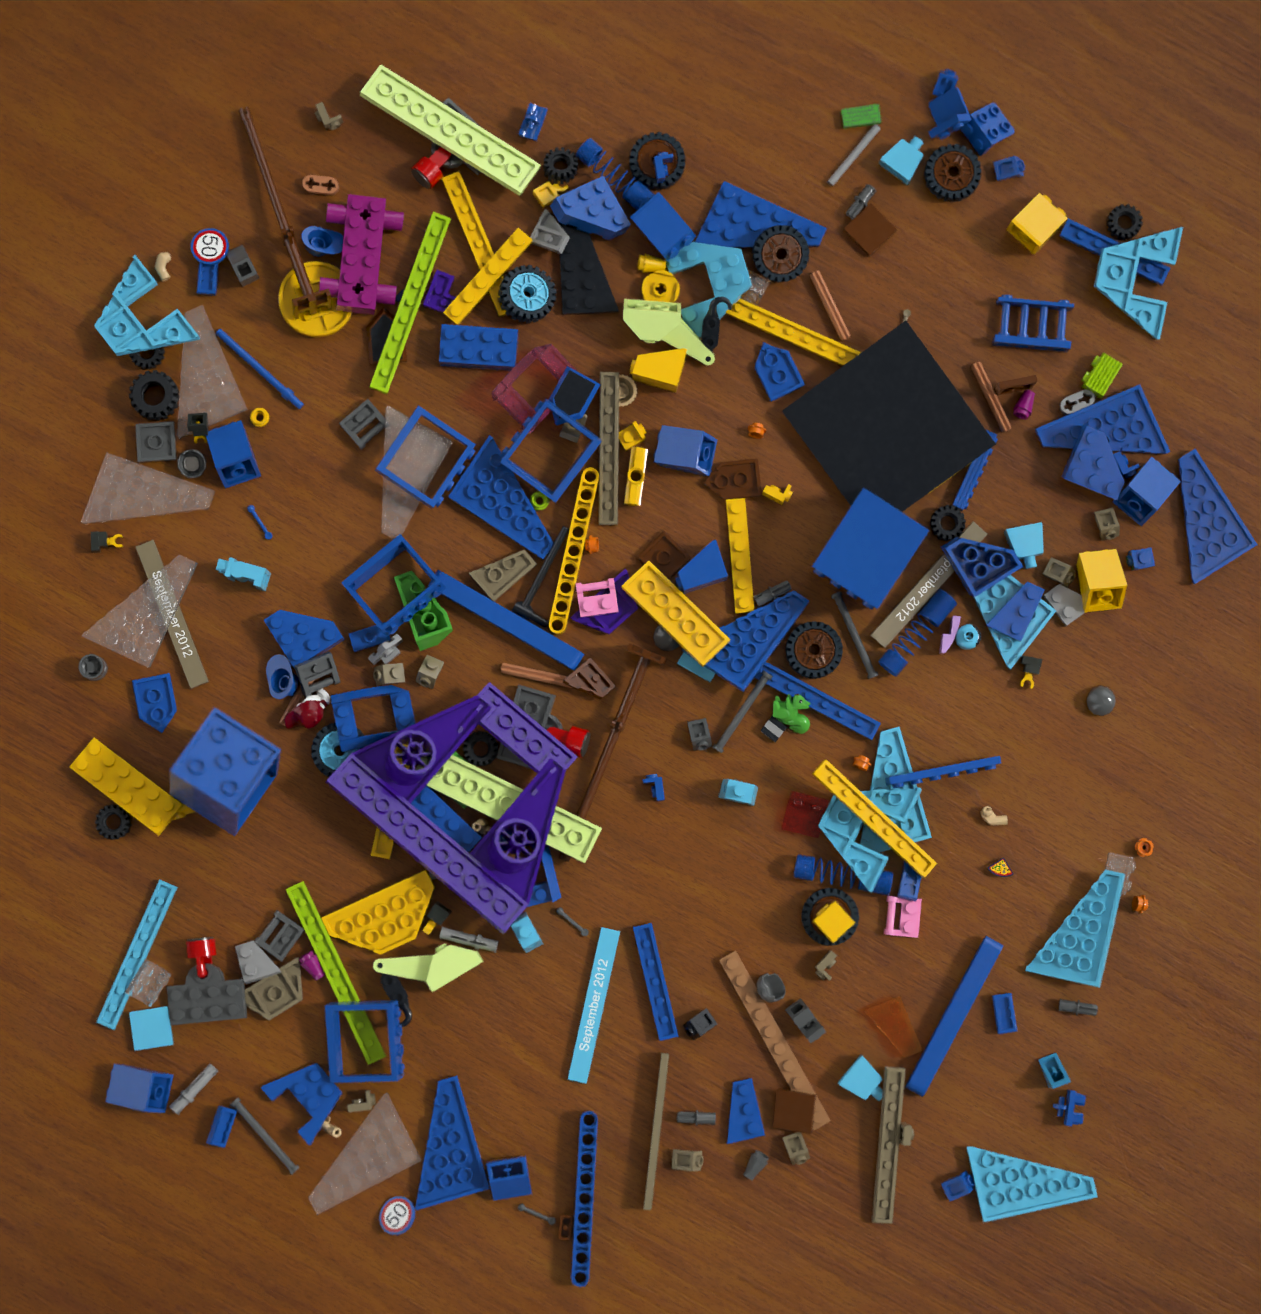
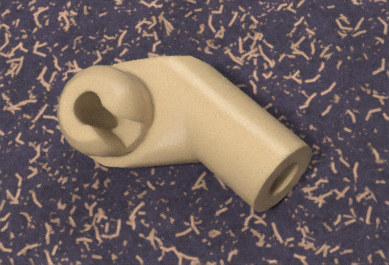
M161 252L157 256L155 269L162 281L170 278L165 268L166 263L171 260L168 252Z
M327 1116L322 1129L334 1137H339L341 1129L330 1124L331 1118Z

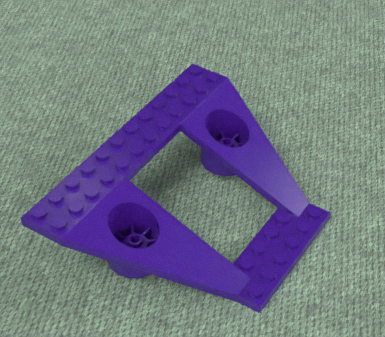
M489 682L478 695L351 753L325 783L504 934L529 905L566 770L577 759V756ZM480 724L533 769L537 775L469 854L411 803L477 725ZM409 743L407 748L403 744ZM396 747L403 751L402 753L394 754ZM421 757H427V765L420 760ZM396 758H402L403 763L400 765ZM405 764L411 766V770H408L403 766ZM419 764L423 769L415 770L414 765ZM512 831L513 835L510 836L506 832ZM499 835L506 838V842H499ZM530 845V852H528L524 847ZM501 847H506V854L502 851ZM522 852L527 858L519 859V854ZM509 853L515 854V859H513V858H511V857H509V856H507V855H508Z

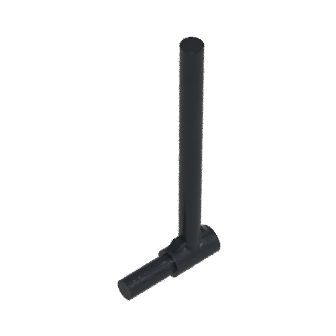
M564 526L561 528L524 601L516 602L512 609V612L546 628L549 620L534 613L530 604L570 530Z

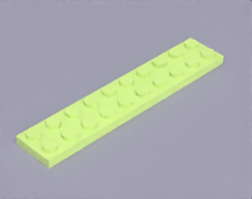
M383 65L378 67L360 92V96L519 196H521L540 169L541 165Z
M453 755L426 785L497 821L523 791V789ZM421 757L420 760L427 765V757ZM418 764L415 770L423 769V768ZM556 806L546 845L585 863L602 828Z

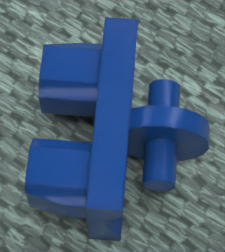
M529 103L519 136L537 142L548 109Z
M1067 1090L1066 1105H1064L1065 1097H1059V1104H1053L1052 1108H1058L1057 1116L1063 1117L1065 1109L1064 1125L1072 1126V1124L1083 1123V1113L1074 1112V1105L1084 1106L1086 1096L1076 1093L1074 1090Z

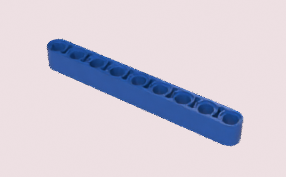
M440 570L435 572V575L446 587L441 595L569 669L576 670L585 654ZM432 580L428 584V587L434 583Z
M988 936L984 937L905 1086L906 1089L921 1097L924 1096L997 960L1003 944Z
M591 1110L583 1112L580 1118L571 1276L573 1284L577 1287H583L588 1283L590 1270L598 1124L597 1115ZM587 1114H591L595 1118L594 1123L591 1125H587L583 1121L584 1116ZM585 1134L593 1136L594 1140L591 1144L587 1145L582 1141ZM584 1154H590L592 1162L584 1164L581 1157ZM584 1173L591 1176V1181L587 1184L582 1183L580 1180V1176ZM582 1193H587L590 1196L588 1203L580 1202L579 1196ZM579 1214H588V1222L581 1223L578 1220ZM579 1233H586L588 1240L584 1243L577 1240ZM583 1252L586 1254L587 1259L584 1262H578L576 1255ZM576 1273H584L586 1279L583 1282L576 1281Z

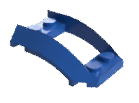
M394 685L331 695V704L342 752L364 748L416 724L409 691ZM390 695L397 731L359 737L352 701Z
M512 831L506 832L510 836L513 835ZM499 835V842H506L507 839ZM546 844L542 861L547 881L534 884L527 907L549 901L555 902L562 898L550 848ZM505 846L501 847L502 851H506Z

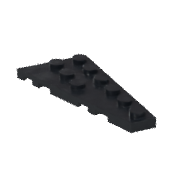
M558 221V224L570 237L562 254H560L562 314L619 313L618 306L589 233L579 230L573 225H565Z

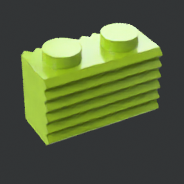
M1104 352L1101 356L1096 355L1091 363L1094 366L1091 372L1087 371L1081 380L1084 382L1082 388L1092 391L1100 399L1104 396L1123 365Z

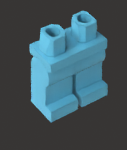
M229 557V561L219 559L216 570L224 574L229 580L250 581L259 590L266 591L271 573L266 568L237 561Z

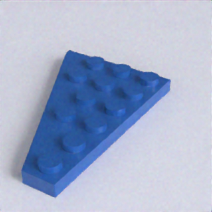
M724 181L695 242L738 249L753 248L757 237L764 230L776 225H786L799 231L804 236L809 247H819L827 228Z
M1140 384L1035 429L1042 447L1073 449L1083 424H1086L1105 433L1112 451L1168 454L1170 452Z
M489 435L448 498L544 560L554 542L517 481L513 471L500 462L502 458L499 456L501 451L493 437Z
M1194 449L1179 458L1178 464L1192 583L1196 584L1258 544L1197 450Z
M793 590L784 597L777 598L772 603L764 607L761 606L746 616L720 627L719 629L730 638V642L705 667L744 692L807 607L809 600ZM682 648V651L692 657L686 650Z
M458 1076L438 1081L415 1206L416 1211L490 1189Z

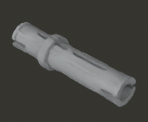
M442 927L439 939L469 945L477 950L480 948L496 953L499 941L484 938L480 934L476 936Z
M209 1063L185 1090L180 1092L181 1095L169 1107L179 1115L186 1105L194 1101L193 1098L219 1071Z

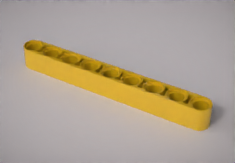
M586 468L580 480L549 621V629L554 635L563 634L567 627L599 482L598 471L594 468ZM593 473L596 476L595 480L588 482L585 479L586 474ZM588 491L592 497L589 500H583L581 494ZM585 510L588 515L586 518L580 519L577 517V512ZM580 528L584 533L581 537H575L573 531ZM571 547H577L580 552L576 556H571L568 551ZM568 565L575 567V572L571 575L566 574L564 571ZM563 584L571 586L569 593H563L560 590ZM558 603H565L567 609L564 612H559L556 609ZM555 621H560L563 623V628L556 631L552 628V624Z

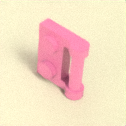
M609 578L608 581L587 584L576 583L580 618L619 612L614 578ZM606 588L610 590V594L583 597V592Z
M887 896V922L883 934L918 938L922 899H917L914 902L895 896ZM896 903H901L899 930H894Z

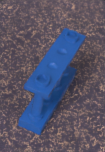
M1001 295V297L997 298L996 304L1002 305L1001 329L993 337V345L1068 352L1071 349V341H1066L1065 327L1067 311H1072L1074 304L1069 303L1068 300L1050 302L1013 298L1012 295ZM1010 306L1021 307L1020 330L1017 336H1010V333H1008ZM1029 307L1040 308L1039 330L1036 338H1031L1027 335ZM1048 309L1059 310L1058 331L1055 340L1047 339L1048 337L1046 336Z

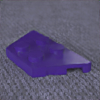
M624 569L614 578L618 613L580 618V611L578 610L570 618L575 622L610 635L638 610L636 602L621 588L629 579L628 571ZM609 588L602 589L596 595L610 594Z

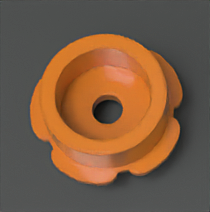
M753 423L748 426V435L752 438L761 439L764 433H766V429L763 428L761 423Z
M592 535L589 536V539L585 540V549L590 554L599 551L598 537H592Z
M862 755L854 757L853 766L867 771L868 767H871L869 758Z
M1141 838L1139 842H1136L1135 850L1140 857L1150 856L1153 853L1154 845L1152 841Z
M1135 896L1132 901L1133 911L1142 914L1143 910H1147L1148 900L1145 896Z

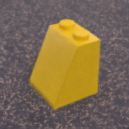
M1040 193L1011 221L1007 228V231L1034 255L1067 220L1066 213L1061 208H1056L1052 205V201L1048 196L1041 195Z
M687 349L638 355L636 360H632L630 367L632 380L676 392L686 359Z
M1105 549L1102 551L1079 553L1076 565L1084 613L1121 609L1127 589V582L1117 550Z

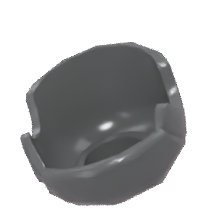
M190 449L181 453L178 458L177 467L184 476L196 478L205 471L207 461L204 454L200 451Z
M660 625L655 629L653 639L655 645L660 650L672 651L680 646Z
M1099 685L1090 690L1086 703L1088 709L1094 715L1104 716L1113 710L1116 698L1111 689Z
M766 973L758 978L757 992L763 1000L772 1003L784 998L786 994L785 985L776 973Z

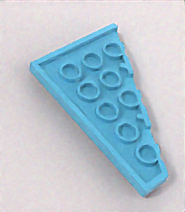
M1011 575L978 596L973 597L986 625L1022 588L1023 584ZM1042 599L1038 603L1021 642L988 627L1007 668L1010 670L1056 612L1054 608Z
M900 727L880 732L870 791L875 789L894 790L896 788H893L892 785L886 786L885 778L913 773ZM910 781L905 782L904 786L899 788L916 789L917 785H911ZM920 795L906 824L888 817L914 842L932 838ZM863 825L860 845L877 853L891 849L867 825Z
M1105 870L1098 881L1092 885L1085 897L1075 906L1072 913L1066 917L1059 929L1053 933L1045 943V946L1036 954L1037 956L1026 967L1025 971L1100 988L1125 874Z
M972 1146L966 1147L983 1222L1098 1197L1093 1177Z

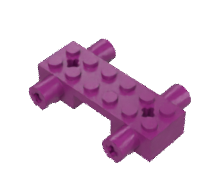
M348 194L347 206L328 203L326 222L345 224L339 279L320 277L319 291L329 288L331 298H337L336 311L374 315L376 303L395 305L397 286L378 284L383 229L402 231L404 212L385 210V198ZM362 216H367V220H363ZM360 289V293L355 294L354 290Z

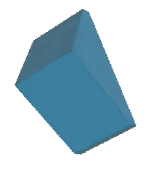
M1057 1053L1038 1059L1049 1088L1054 1089L1071 1082Z

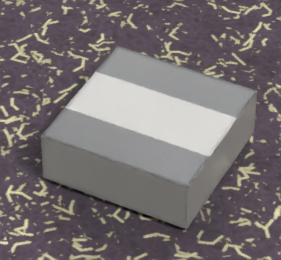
M771 716L760 731L773 742H776L787 727Z

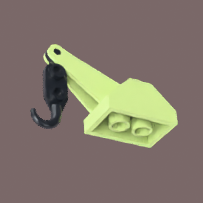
M723 296L716 297L711 301L709 310L703 319L701 339L681 319V303L624 299L623 320L640 340H644L646 343H655V341L663 340L677 349H687L688 355L705 365H711L715 361V355L712 350L717 347L719 339L720 320L716 310L717 305L720 302H724L727 304L728 310H732V304L730 300Z
M443 944L435 949L437 953L434 955L377 959L373 964V968L376 972L381 973L380 982L390 1000H398L399 1009L405 1014V1020L399 1022V1025L402 1027L407 1026L412 1020V1012L409 1007L408 994L397 976L425 981L431 991L434 992L484 962L479 952L455 945L447 946V944Z

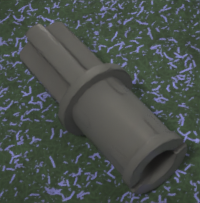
M866 184L862 192L854 197V203L846 212L849 218L854 219L863 207H867L868 201L876 193L875 188Z
M784 581L772 588L769 586V589L753 597L758 607L790 591L791 586L788 581Z
M1060 999L1058 1011L1076 1013V1015L1079 1013L1096 1016L1098 1006L1081 1003L1080 1000L1069 1001Z
M698 1110L696 1112L679 1111L677 1113V1122L695 1123V1126L698 1124L715 1125L716 1113L698 1112Z

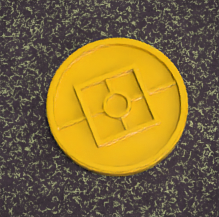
M317 261L304 263L314 293L319 291L320 277L339 279L340 269L329 263ZM294 269L282 281L278 296L280 312L287 324L300 334L310 337L329 336L342 329L349 321L353 312L336 311L337 298H331L332 309L328 310L327 306L317 308L316 314L310 315L307 311L300 313L299 319L295 320L292 299L302 297L303 295Z

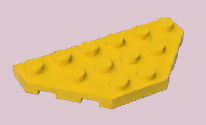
M426 869L325 915L321 919L329 936L345 940L348 943L372 950L381 955L416 939L435 886Z

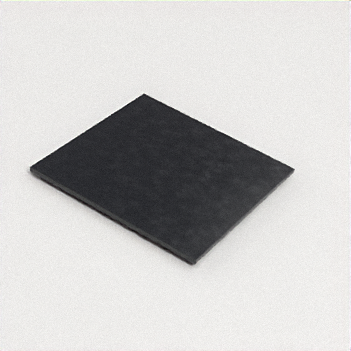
M906 320L782 410L850 506L853 505L862 489L865 488L900 512H903L996 445Z

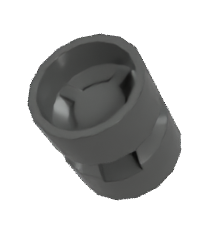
M95 654L85 655L79 662L78 668L80 673L91 681L101 680L107 674V663Z

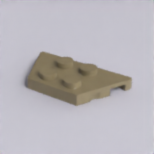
M299 957L279 968L281 970L280 974L264 978L245 989L246 1006L264 1018L271 1020L302 1001L303 992Z

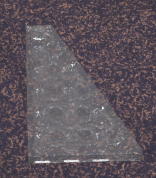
M203 305L185 312V319L196 331L200 339L183 343L177 431L179 439L193 433V431L188 432V414L207 413L209 427L248 410Z
M388 405L385 409L384 455L410 418ZM416 422L386 469L425 494L453 441ZM383 477L381 533L394 539L399 534H403L420 501Z
M106 453L81 523L88 524L178 512H191L194 510H207L210 507L215 491Z
M178 555L154 577L142 584L138 590L131 593L121 604L114 607L105 617L98 620L94 626L83 633L82 637L150 668L198 563Z
M388 1092L381 1097L308 1197L317 1215L422 1161Z

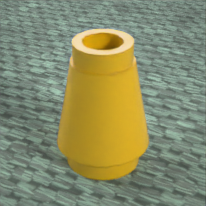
M648 254L639 255L638 270H642V272L665 270L666 260Z

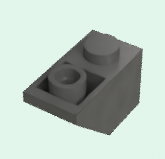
M243 244L228 251L227 257L243 287L260 279Z

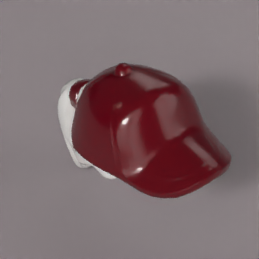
M322 688L317 690V695L307 696L302 703L297 704L296 708L286 714L284 718L286 728L292 729L303 726L306 729H311L315 727L323 718L324 708L331 702L330 695Z

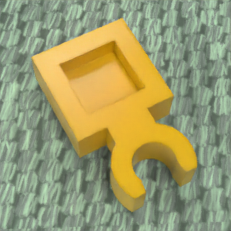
M548 181L534 189L533 195L542 208H544L559 196L558 193L563 194L567 192L568 186L562 188L558 185L560 181L553 185Z

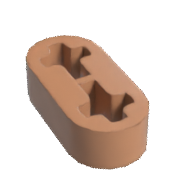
M308 175L302 182L304 190L310 194L333 196L339 190L337 180L332 177ZM313 180L319 186L314 185L312 189H309V186L306 184ZM329 182H332L335 188H331V191H328L327 187L322 185H329Z

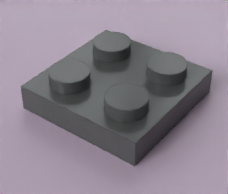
M174 421L136 424L138 463L177 460Z

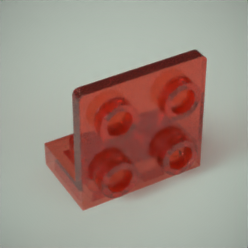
M791 791L782 829L819 838L821 829L818 825L826 808H828L829 800Z

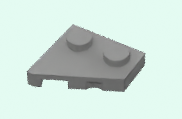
M546 209L530 236L533 240L531 244L562 254L570 239Z
M1058 584L1043 595L1049 605L1056 610L1055 613L1065 626L1084 614L1082 595L1061 584Z
M254 941L235 946L245 984L281 973V970Z

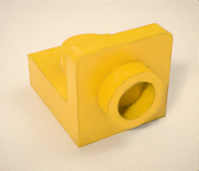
M635 421L632 425L620 431L619 441L624 450L627 451L644 441L646 430L642 424L638 425Z
M788 484L785 492L781 493L780 488L774 485L770 487L766 485L762 495L782 505L784 501H789L793 493L790 491L792 486Z

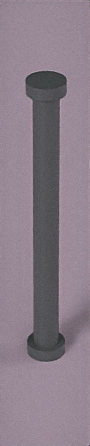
M837 592L831 595V598L835 600L868 673L867 678L869 680L879 674L875 672L842 599V592Z
M762 671L761 674L763 675L717 744L713 745V748L720 753L724 751L723 747L767 681L772 679L773 676L766 671Z
M239 1097L235 1099L230 1106L234 1107L290 1170V1175L297 1171L300 1167L290 1160L241 1104V1099Z

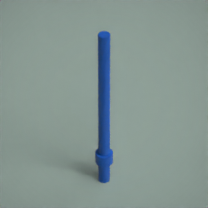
M221 328L216 332L220 339L275 387L286 401L289 400L299 410L304 406L289 387L286 388Z

